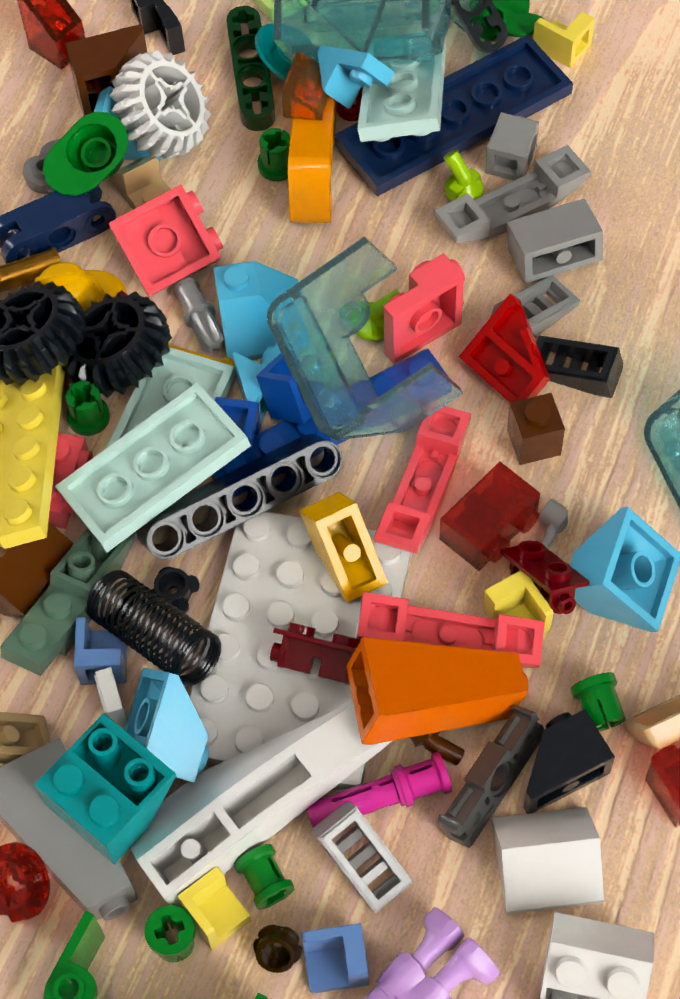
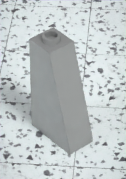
M58 738L0 767V822L84 912L87 911L93 914L97 920L101 918L111 920L124 914L130 908V903L138 899L120 860L115 865L50 810L44 804L34 785L66 752L61 739Z

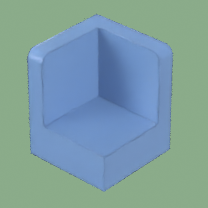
M76 617L74 668L80 684H96L95 672L109 667L112 668L117 684L127 683L128 645L109 633L108 630L91 631L86 617Z
M361 923L301 933L311 993L369 986V974Z

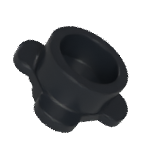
M164 567L158 572L154 580V589L151 590L177 607V609L183 611V613H186L189 610L188 601L191 595L199 590L200 584L198 578L194 575L188 576L183 570L178 568ZM171 588L178 589L175 594L169 592Z

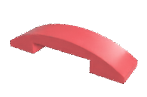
M430 402L417 432L416 446L392 502H388L375 533V542L415 554L419 552L433 525L453 475L471 420V413Z
M363 592L357 639L361 640L362 637L512 652L518 653L522 668H539L541 664L544 621L499 614L496 619L411 606L408 605L409 599L368 592Z

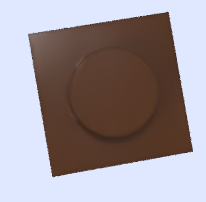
M552 393L510 402L507 431L519 465L560 456L565 427Z

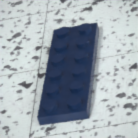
M526 35L444 77L440 131L431 132L425 136L408 135L394 137L383 142L374 140L361 142L357 122L334 134L335 146L378 197L444 162L443 157L447 153L455 149L461 153L491 137L501 112L527 118L572 94L573 82L529 35Z

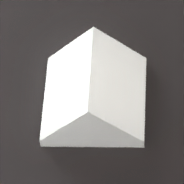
M587 807L492 818L491 822L506 915L604 902L600 837Z

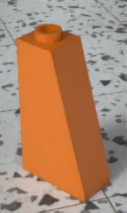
M362 637L346 666L361 743L366 745L509 719L513 713L511 707L519 705L525 699L529 686L527 675L523 673L519 655L512 652Z

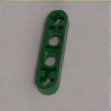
M239 6L228 13L226 22L242 124L247 129L263 131L271 127L275 122V106L269 68L261 60L258 53L251 58H244L239 55L244 49L256 50L255 36L262 27L261 19L256 9L250 6ZM247 23L249 34L242 35L240 24ZM251 77H257L263 81L255 87H248L243 84L246 79ZM260 101L262 113L254 114L252 102Z

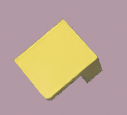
M581 12L569 26L558 21L549 22L539 18L534 23L533 40L550 58L571 68L592 44L595 18Z
M521 570L491 586L484 592L483 611L488 618L496 619L499 614L544 621L543 635L551 631L553 610L532 580Z
M219 867L212 869L178 895L181 907L191 915L195 929L211 950L215 949L251 921L250 914L227 886L224 874Z

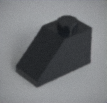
M585 709L574 715H571L569 712L562 713L547 723L526 790L523 808L527 814L534 813L610 774L615 756Z

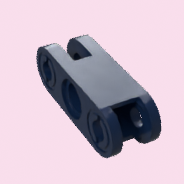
M99 185L88 192L87 195L85 193L78 196H69L54 191L1 215L0 248L1 255L6 264L49 250L52 247H55L59 253L110 228L108 223L116 219V213L110 203L100 201L102 190ZM95 215L101 216L98 220L93 221Z

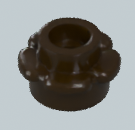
M265 926L258 932L259 938L255 939L253 943V950L258 964L263 969L273 973H282L289 970L300 959L302 954V947L298 945L299 936L289 927ZM274 944H280L282 947H277Z

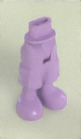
M434 907L425 915L423 924L426 932L420 945L412 955L407 952L405 954L400 952L386 969L382 971L376 981L378 984L365 999H452L449 993L464 981L475 979L482 984H490L500 975V971L484 950L472 938L468 937L459 946L448 963L433 978L427 977L426 970L446 951L453 950L465 937L457 923L443 911Z

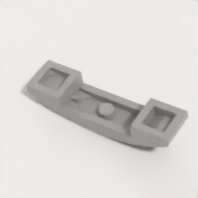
M566 145L535 160L533 172L473 200L469 193L435 209L434 216L456 243L486 239L506 232L508 221L551 208L590 177L591 171L570 146Z

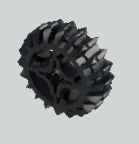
M38 281L31 288L22 285L18 292L14 294L8 292L7 298L0 301V380L6 385L15 381L21 386L29 378L37 382L40 375L45 373L52 375V369L58 365H65L66 357L77 353L75 345L84 341L82 333L87 329L84 321L85 315L77 299L64 286L57 287L53 281L43 285Z
M121 290L114 298L106 293L103 300L98 303L91 300V307L82 311L85 315L84 321L87 329L82 333L84 341L75 345L77 353L67 356L65 365L62 368L73 383L79 381L93 383L95 387H98L100 393L107 398L114 391L124 395L127 387L131 385L139 388V381L144 377L153 378L151 370L154 367L163 366L162 356L170 352L168 342L172 337L168 328L169 325L166 322L167 318L161 309H158L155 302L151 301L148 296H140L136 291L127 295Z

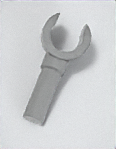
M554 499L548 501L538 517L541 522L548 526L540 541L548 549L553 539L556 538L557 533H561L568 524L567 508Z

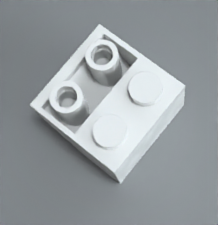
M554 912L539 999H646L654 961V932Z

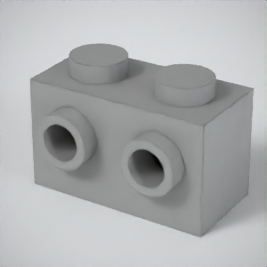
M585 199L507 222L509 253L525 283L603 260V230Z

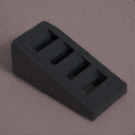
M539 335L536 343L550 376L549 381L607 398L613 397L623 370V360L619 347ZM550 352L556 353L553 364L547 365L546 362ZM570 357L572 359L569 367H563L566 358ZM583 362L589 363L586 371L581 370Z

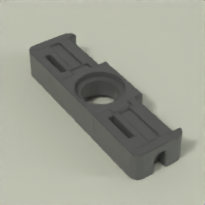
M518 705L511 707L513 713L495 740L487 743L465 776V785L445 815H439L438 823L448 839L467 848L474 844L541 741L544 727L542 724L537 723L539 717L536 712Z

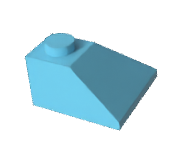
M256 261L213 267L228 358L233 359L232 354L236 352L251 360L262 359L266 349L271 345L275 346L283 333L298 340L299 353L310 351L298 279Z
M622 507L574 551L570 566L590 581L588 586L575 589L574 599L591 614L645 631L658 632L680 564V552L629 507Z
M143 668L124 730L173 770L177 778L195 782L197 773L203 771L209 756V747L206 745L208 739L207 731L179 675Z

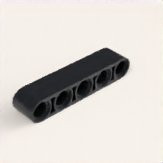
M314 434L304 435L185 494L136 531L138 540L150 553L158 558L169 559L176 557L332 478L342 467V452L336 444L321 436ZM323 447L324 456L322 461L316 466H311L310 458L313 451ZM285 466L286 475L284 480L280 484L273 486L271 481L272 474L277 468ZM241 486H247L248 493L245 500L240 504L233 505L232 496L235 490ZM207 505L209 513L206 520L200 524H193L192 518L195 510L200 506ZM160 526H169L168 538L163 543L153 544L152 537L155 530Z

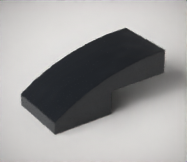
M130 0L132 11L138 23L142 24L144 35L158 30L169 53L176 55L185 52L181 23L163 0Z

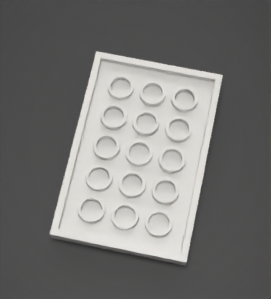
M263 512L235 526L208 628L212 633L219 636L221 654L213 671L203 681L193 685L190 699L208 734L206 745L209 747V756L206 764H220L353 702L350 685L318 676L322 661L320 658L314 657L310 674L287 668L277 667V662L270 661V653L274 642L281 644L283 635L273 633V630L277 628L287 631L289 622L316 628L314 638L332 642L334 633L352 638L357 637L362 596L349 603L344 600L315 551L304 521L300 517ZM367 529L388 582L369 593L402 598L412 553L375 542L376 530ZM208 638L206 648L200 658L199 664L207 654V651L210 646V638ZM367 762L334 788L346 790L363 784Z

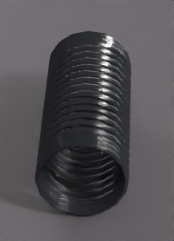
M114 570L104 575L92 588L87 600V614L90 619L130 646L131 649L141 654L142 657L147 658L148 661L152 662L160 670L179 675L185 687L200 683L213 671L221 654L219 636L144 586L143 583H140L133 576L123 570ZM126 578L116 583L108 591L104 600L102 601V605L100 608V617H98V605L105 590L116 580ZM127 582V585L120 588L117 591V593L112 597L110 603L108 604L105 617H103L104 607L110 595L118 586ZM125 589H127L126 593L118 600L116 606L113 609V612L110 613V609L116 598ZM141 602L140 607L134 613L133 617L129 621H127L129 616L136 608V606ZM145 606H147L145 612L141 615L139 620L133 625L135 619L138 617L140 612L145 608ZM152 610V612H151L149 618H148V619L146 620V622L139 628L140 624L142 623V621L144 620V618L146 617V615ZM157 615L151 627L144 632L150 621ZM162 620L157 630L151 635L155 626ZM168 623L167 627L165 628V630L163 631V633L161 634V636H160L159 638H157L158 635H159V633H160V631H161V630L165 627V625ZM173 628L168 638L163 642L168 632ZM178 633L177 637L174 639V641L172 642V644L169 646V644H170L171 640L173 639V637ZM183 638L179 646L176 648L178 642ZM208 638H210L209 649L201 663L193 671L186 675H181L198 662L204 653ZM204 639L202 648L196 656V658L187 667L181 670L182 666L185 665L193 657V655L195 654L200 645V642Z

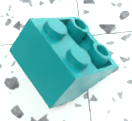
M103 713L34 785L44 804L115 865L149 828L176 774Z

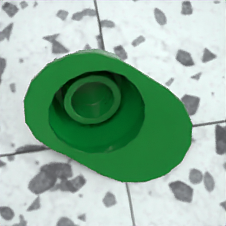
M93 112L84 115L46 155L43 165L45 181L54 191L62 195L78 196L90 192L103 180L111 178L119 171L127 151L128 135L125 126L118 117L108 112Z

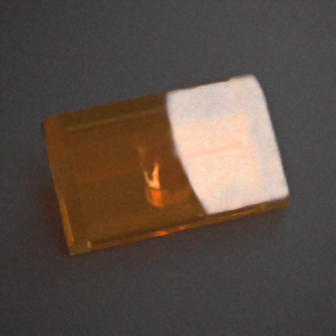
M296 52L282 90L283 117L323 120L330 96L323 91L319 63L300 52Z

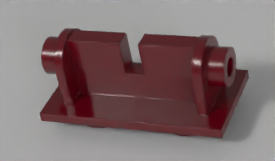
M523 541L517 546L500 549V554L511 562L509 566L511 575L520 570L527 575L556 614L571 613L576 606L574 599L575 589L589 585V580L539 541Z
M289 622L287 631L274 628L273 633L283 635L282 643L274 642L270 653V661L277 662V667L310 674L314 657L322 659L318 673L319 677L350 685L346 666L360 643V639L334 633L332 642L314 638L316 628Z

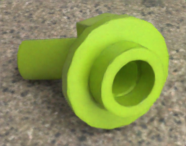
M457 149L447 153L443 158L453 173L446 180L444 186L445 196L451 202L468 193L473 200L483 196L484 185L480 173L472 167L468 169Z
M395 289L374 303L362 302L358 310L351 314L350 325L360 338L368 341L384 339L383 306L393 296L400 293L398 289Z

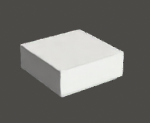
M109 667L96 671L94 678L104 713L123 728L126 725L127 717L112 668Z

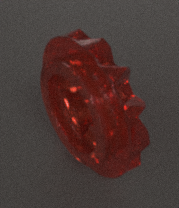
M19 842L0 846V915H8L12 923L32 919L42 912L49 898L50 880L47 868L38 853L31 847ZM12 875L14 881L19 882L20 885H25V887L15 891V887L8 884L7 877Z

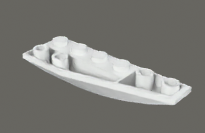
M352 702L198 773L195 782L188 781L162 802L149 828L130 849L164 900L171 905L181 907L178 899L180 893L215 867H219L223 874L228 872L242 855L266 842L392 741L373 745L362 744L354 703Z

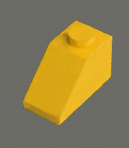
M337 492L299 510L315 551L347 603L361 597L363 592L369 593L388 583L356 502L341 492Z

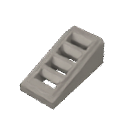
M553 275L514 294L521 301L535 338L576 308L580 302V299ZM546 293V294H547L550 298H552L557 304L554 305L551 301H549V300L544 296V294ZM503 301L495 304L491 316L499 308Z
M346 801L311 830L324 850L374 913L378 912L413 882L359 809L351 802ZM351 823L355 825V827H353L349 832L342 836L338 841H336L335 843L333 842L332 839L336 837L340 832H342L345 828H347ZM364 837L368 842L346 859L343 853ZM377 853L380 859L362 874L358 875L355 870ZM389 868L393 874L371 892L367 885Z

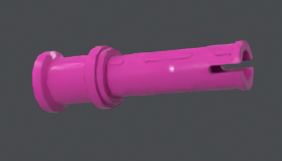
M439 751L431 754V759L405 768L401 764L393 766V769L390 770V775L320 798L307 808L312 828H314L346 801L354 804L362 815H366L398 803L401 806H413L415 799L442 791L444 794L451 793L452 786L444 761Z

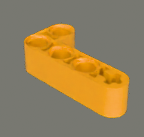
M296 88L288 156L290 223H331V172L336 123V100L328 96L323 91V88Z

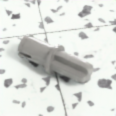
M194 278L181 280L174 287V294L184 310L183 318L185 324L193 329L201 348L205 352L209 353L213 350H220L223 347L222 341L224 336L214 318L216 314L214 306L211 303H207L197 280L195 281Z

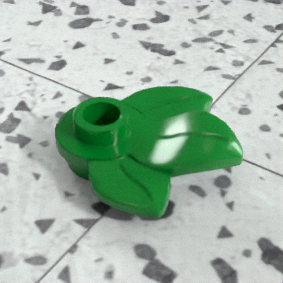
M473 0L472 7L474 10H477L480 6V0ZM492 0L506 25L507 36L524 37L534 33V23L539 18H543L529 13V0ZM485 9L478 17L473 19V26L479 21L484 30L479 37L484 40L495 41L494 37L499 32L496 27L489 29L485 24L483 18L490 15L488 10Z

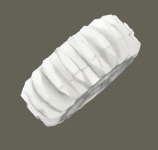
M157 50L135 56L119 70V74L112 81L115 89L109 95L117 102L111 111L120 116V121L128 132V140L135 139L137 141L138 151L148 150L150 157L161 156L164 160L179 155L183 156L190 152L192 148L198 146L204 140L203 135L210 129L206 121L212 115L205 108L210 99L204 97L201 93L204 84H197L194 79L195 71H187L184 60L175 62L172 53L162 55Z

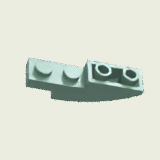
M86 529L51 571L48 589L0 646L1 658L41 676L58 654L66 656L75 644L76 617H86L88 624L92 620L87 614V600L92 588L104 575L114 570H121L135 541V533L109 552H106L91 532ZM113 583L105 590L104 594L102 595L98 605V609Z

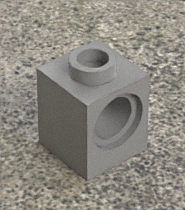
M501 112L487 146L485 173L513 181L525 176L537 148L539 122Z

